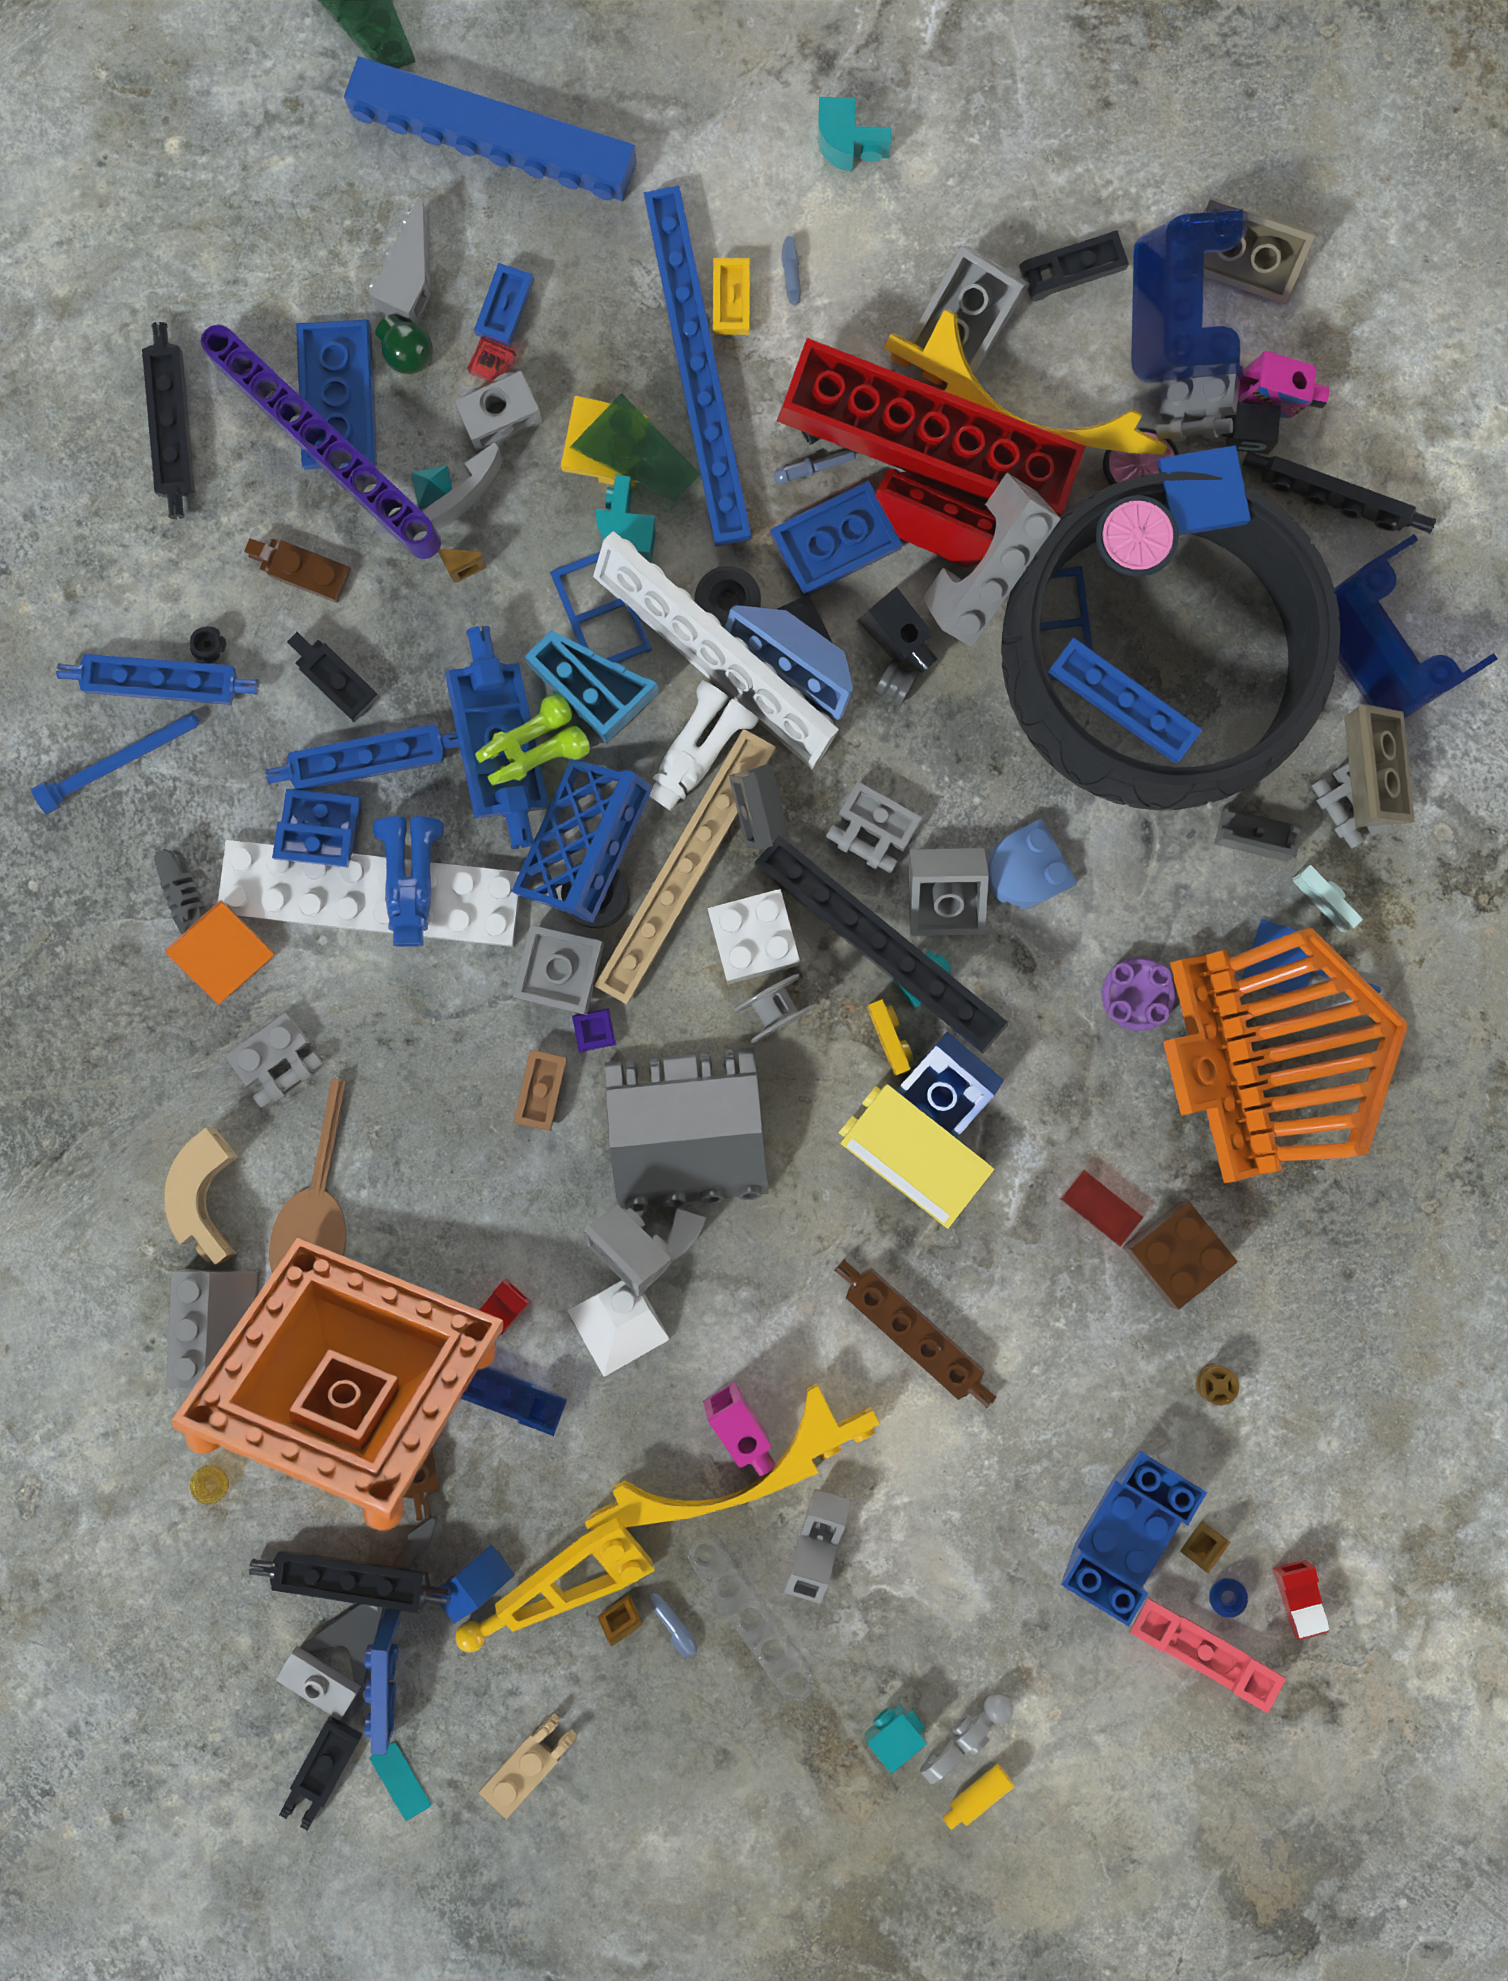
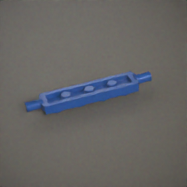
M84 654L80 665L58 663L57 669L60 671H56L58 679L78 680L81 691L86 694L232 705L236 693L258 695L259 692L256 688H259L258 679L237 678L236 669L230 665Z
M432 724L289 752L286 766L265 769V774L267 775L268 784L290 780L296 790H307L444 763L445 749L459 747L457 732L442 735L437 726Z

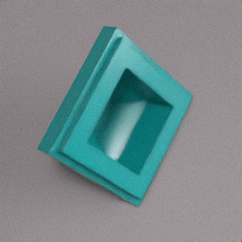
M448 466L412 472L419 509L427 508L452 490Z

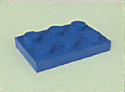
M869 481L770 529V534L802 596L810 595L902 549V543L875 496L876 493Z

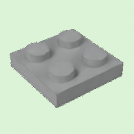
M530 925L513 998L587 1015L605 943L591 938Z

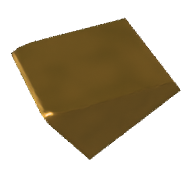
M439 549L438 551L454 583H458L487 567L480 551Z

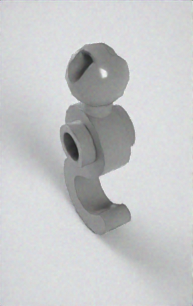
M994 1693L988 1696L984 1703V1712L980 1716L977 1715L971 1718L969 1715H966L954 1725L951 1730L954 1736L944 1752L938 1758L935 1754L930 1755L920 1768V1773L930 1784H934L946 1776L958 1764L964 1754L970 1752L972 1755H975L981 1751L989 1742V1738L986 1735L993 1724H1004L1010 1720L1013 1715V1705L1007 1695Z

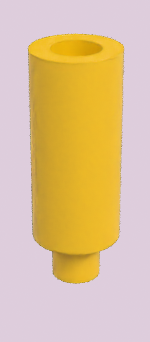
M997 1763L949 1802L952 1809L942 1818L951 1830L961 1822L968 1826L1015 1788V1785Z

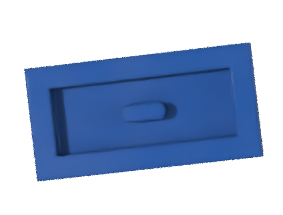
M498 263L474 328L476 336L508 347L511 346L534 283L533 274Z

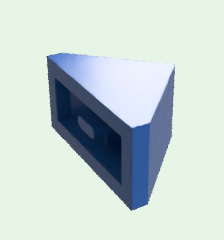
M491 1544L439 1586L441 1588H451L452 1595L446 1596L451 1597L449 1605L438 1604L455 1624L481 1607L515 1574Z

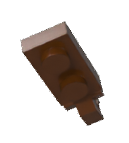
M249 538L244 550L249 558L262 562L259 569L267 573L270 578L338 603L351 572V568L345 564L283 540L272 539L270 544L267 545Z

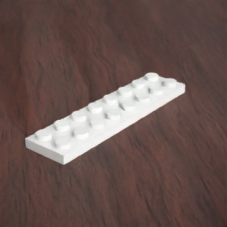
M614 531L603 540L593 577L614 596L632 608L639 618L731 699H734L759 718L758 722L808 767L813 769L823 758L839 731L832 719L824 712L816 710L807 702L800 690L790 687L782 680L770 664L758 659L743 640L733 637L721 626L720 621L713 614L706 613L700 608L686 590L675 586L666 578L659 566L653 563L650 564L638 553L636 547L629 540L622 539Z
M226 840L218 902L222 900L238 917L393 934V931L388 929L389 918L385 902L386 857L352 854L349 866L346 868L275 860L272 858L274 845ZM405 859V875L409 878L412 872V860ZM430 862L431 905L427 920L428 930L424 931V937L514 947L520 896L512 893L511 890L520 872Z

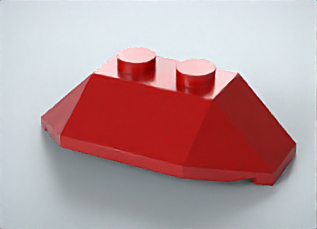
M891 468L886 472L876 491L875 496L899 538L966 568L978 565L988 551L996 530V518L985 505L987 502L910 472H899L897 469Z

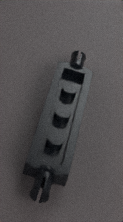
M154 322L151 324L154 344L142 349L154 492L159 497L167 498L168 517L170 519H177V516L179 519L185 517L182 497L195 493L183 353L178 345L168 343L167 323L159 322L158 325Z
M1248 450L1242 462V466L1262 472V481L1269 483L1271 488L1278 492H1294L1305 496L1306 501L1318 506H1325L1327 504L1338 508L1341 514L1350 518L1357 519L1362 517L1375 522V526L1382 530L1400 531L1403 527L1411 526L1430 534L1436 523V518L1416 512V507L1278 456H1269L1267 458Z
M279 1551L273 1562L253 1558L249 1565L254 1567L249 1569V1575L270 1577L272 1591L413 1613L423 1612L427 1602L449 1605L451 1597L446 1596L452 1595L451 1588L430 1586L429 1572L292 1551Z

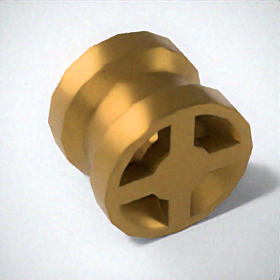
M1207 1365L1196 1376L1195 1385L1197 1392L1202 1398L1214 1405L1223 1406L1230 1404L1239 1394L1240 1385L1238 1378L1232 1371L1221 1365Z

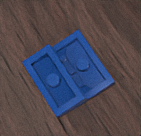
M286 789L282 820L277 822L272 858L275 860L348 868L355 844L362 799L357 796Z

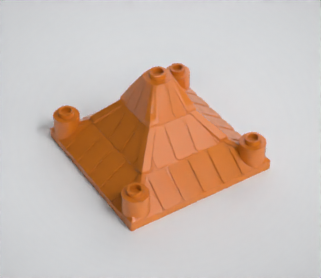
M296 1238L172 1418V1425L174 1429L183 1432L188 1448L196 1453H211L220 1446H223L225 1449L244 1457H249L260 1464L282 1471L286 1475L305 1483H310L319 1489L343 1497L347 1501L363 1507V1517L367 1525L377 1530H388L397 1526L402 1520L404 1514L403 1496L476 1371L486 1368L494 1361L496 1356V1339L503 1329V1320Z

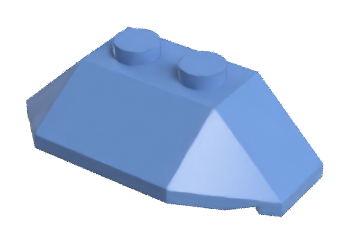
M735 605L730 609L724 629L733 637L743 640L749 650L762 662L770 664L776 670L777 675L790 687L800 690L806 701L816 710L824 712L832 720H839L843 717L853 692L847 659L843 650L786 610Z

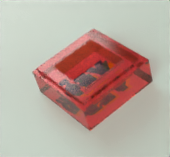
M482 336L467 367L468 373L493 383L498 376L509 372L517 355L516 351Z

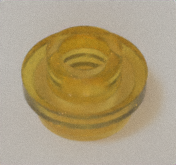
M207 1465L198 1469L190 1480L191 1494L202 1504L210 1505L219 1502L225 1497L229 1489L227 1474L221 1468L214 1465ZM206 1478L215 1480L216 1489L214 1491H210L205 1487Z

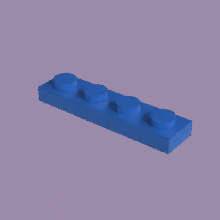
M1074 637L1048 672L1175 764L1182 759L1202 731L1201 728Z

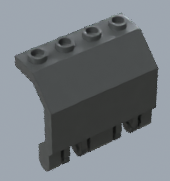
M754 1047L738 1049L739 1074H735L733 1050H725L723 1059L727 1075L711 1076L712 1059L709 1056V1052L700 1053L702 1077L698 1078L696 1053L663 1056L665 1081H661L659 1057L650 1058L649 1073L652 1082L637 1084L638 1069L635 1060H626L627 1085H624L622 1061L605 1062L609 1147L616 1199L622 1209L626 1208L627 1210L631 1208L634 1212H638L654 1205L677 1208L684 1206L686 1202L701 1201L705 1204H716L723 1201L724 1198L739 1197L741 1200H754L763 1194H769Z

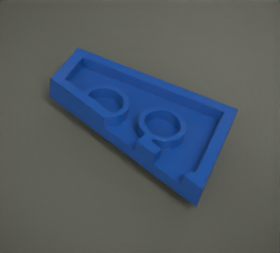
M385 1610L374 1644H368L366 1648L365 1668L371 1669V1679H368L366 1682L365 1703H371V1713H367L365 1737L371 1738V1754L386 1755L393 1735L396 1683L389 1682V1680L394 1679L396 1662L398 1660L399 1644H392L397 1627L400 1625V1610Z

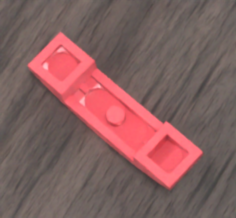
M1149 1598L1144 1602L1129 1630V1633L1163 1653L1167 1652L1222 1684L1235 1695L1266 1713H1269L1286 1681L1284 1676L1241 1649Z

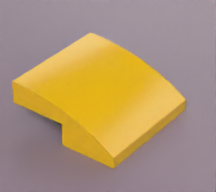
M574 396L560 466L561 470L597 477L600 483L614 485L615 475L629 476L632 489H635L649 420L648 416L610 403Z

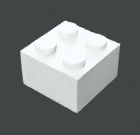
M781 889L707 908L727 984L800 965Z

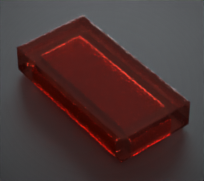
M1085 1170L1078 1174L1060 1197L1062 1202L1119 1247H1121L1143 1219L1142 1215Z

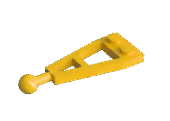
M615 1517L583 1535L495 1604L496 1614L480 1623L476 1621L462 1623L455 1634L456 1644L465 1652H476L484 1645L487 1636L505 1626L514 1632L619 1591L654 1572L652 1559L619 1519ZM590 1554L609 1573L564 1592L555 1583L558 1578ZM540 1592L546 1597L544 1600L521 1608Z

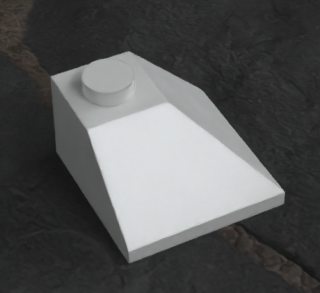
M622 1280L568 1310L571 1319L604 1377L670 1340L645 1293L638 1297Z

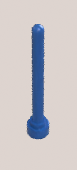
M189 714L57 784L54 781L49 784L44 781L31 788V792L41 810L47 815L61 807L60 803L65 801V796L195 729L199 725V718L194 714Z

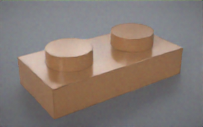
M530 1050L513 1123L552 1131L567 1065V1057Z

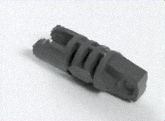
M167 849L158 850V852H155L154 861L161 881L160 885L164 890V896L168 901L167 905L171 910L172 918L182 935L206 913L205 905L201 900L202 897L198 892L197 883H195L194 875L190 872L185 861L184 854L178 851L171 852V850Z

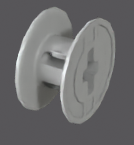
M799 974L792 975L776 983L734 1009V1012L738 1013L753 1006L766 1030L752 1038V1043L773 1034L817 1007L816 1004H813L798 1011L788 995L785 987L799 978Z

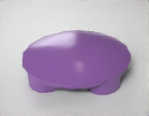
M1144 957L1125 959L1115 965L1105 977L1101 991L1103 1007L1110 1019L1122 1028L1133 1031L1151 1030L1165 1023L1173 1011L1176 1000L1175 983L1169 969L1155 960Z

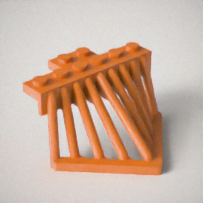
M1313 928L1292 932L1233 957L1229 956L1228 949L1207 955L1170 962L1188 1036L1163 1041L1181 1116L1204 1110L1207 1111L1209 1126L1224 1183L1281 1171L1280 1161L1350 1158L1369 1153L1408 1026L1405 1019ZM1299 947L1309 956L1235 981L1234 974L1236 971L1293 948ZM1322 969L1331 978V980L1241 1005L1240 997L1247 993L1312 971ZM1341 992H1345L1354 1001L1247 1028L1246 1020ZM1368 1014L1376 1022V1024L1254 1052L1251 1045L1253 1042ZM1380 1038L1377 1051L1262 1075L1258 1074L1257 1066ZM1371 1068L1367 1082L1264 1098L1263 1090ZM1361 1098L1357 1112L1280 1122L1270 1121L1268 1114ZM1351 1129L1348 1142L1278 1146L1274 1138Z

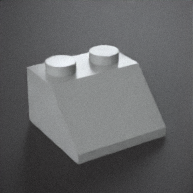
M985 848L910 850V936L985 934L989 880Z
M617 1204L583 1230L585 1243L639 1297L672 1265V1259L668 1256L672 1250L658 1235L651 1238L641 1228L645 1223L631 1208L624 1211Z

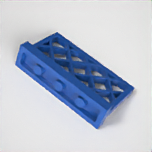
M571 759L534 839L535 845L531 846L511 892L520 897L574 914L582 920L593 923L653 787L635 772L628 770L619 772ZM579 771L588 773L590 783L575 791L573 784ZM612 781H617L618 784L613 795L604 800L600 788ZM594 792L598 804L582 812L578 800ZM572 804L575 816L560 824L558 817L561 810ZM601 813L602 819L598 828L589 833L585 821ZM579 825L582 838L567 846L564 833ZM557 838L560 850L545 858L543 850L546 844ZM586 847L587 853L583 862L574 867L570 855ZM564 859L567 872L552 879L548 867ZM542 872L545 884L532 891L526 889L531 877ZM571 880L572 887L566 900H559L555 889Z

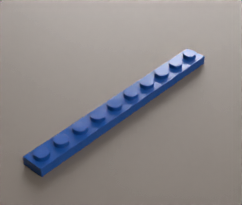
M678 185L644 192V200L715 547L751 540L748 517L680 187Z

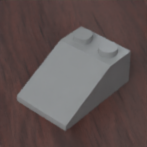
M961 246L909 341L925 349L943 311L948 309L957 314L962 348L973 374H975L1012 317L1030 283L972 247Z

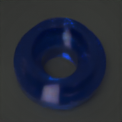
M1222 1578L1212 1585L1209 1591V1602L1217 1614L1222 1617L1233 1618L1240 1615L1246 1609L1248 1594L1245 1587L1239 1581L1232 1578ZM1225 1591H1232L1234 1594L1233 1600L1230 1603H1223L1221 1600L1222 1594Z

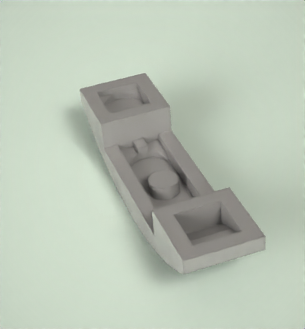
M495 442L464 463L470 478L422 511L430 519L436 530L447 526L463 515L487 491L503 462L502 455ZM401 508L392 515H390V517L397 515L401 511ZM380 523L373 527L384 544L400 543ZM427 532L418 533L414 539L425 536Z

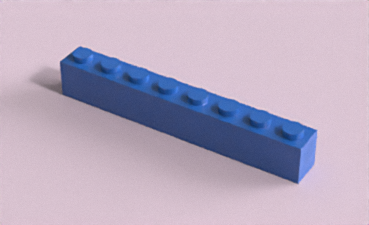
M359 56L344 94L350 114L363 123L370 124L374 121L386 125L391 131L404 135L408 132L420 136L424 141L432 145L438 146L442 143L452 146L466 156H475L476 154L489 158L491 162L500 167H509L511 165L523 169L528 175L535 178H543L545 176L557 180L562 186L569 189H578L579 187L592 191L595 196L603 200H612L613 198L620 201L624 200L637 163L634 144Z

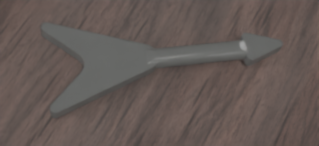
M432 1516V1518L426 1520L408 1534L407 1537L410 1541L392 1567L409 1569L421 1550L429 1548L437 1520L436 1516ZM358 1604L307 1640L301 1646V1649L310 1652L334 1646L346 1647L350 1653L353 1680L361 1686L359 1689L361 1690L365 1684L368 1669L365 1668L366 1648L368 1644H374L383 1608Z

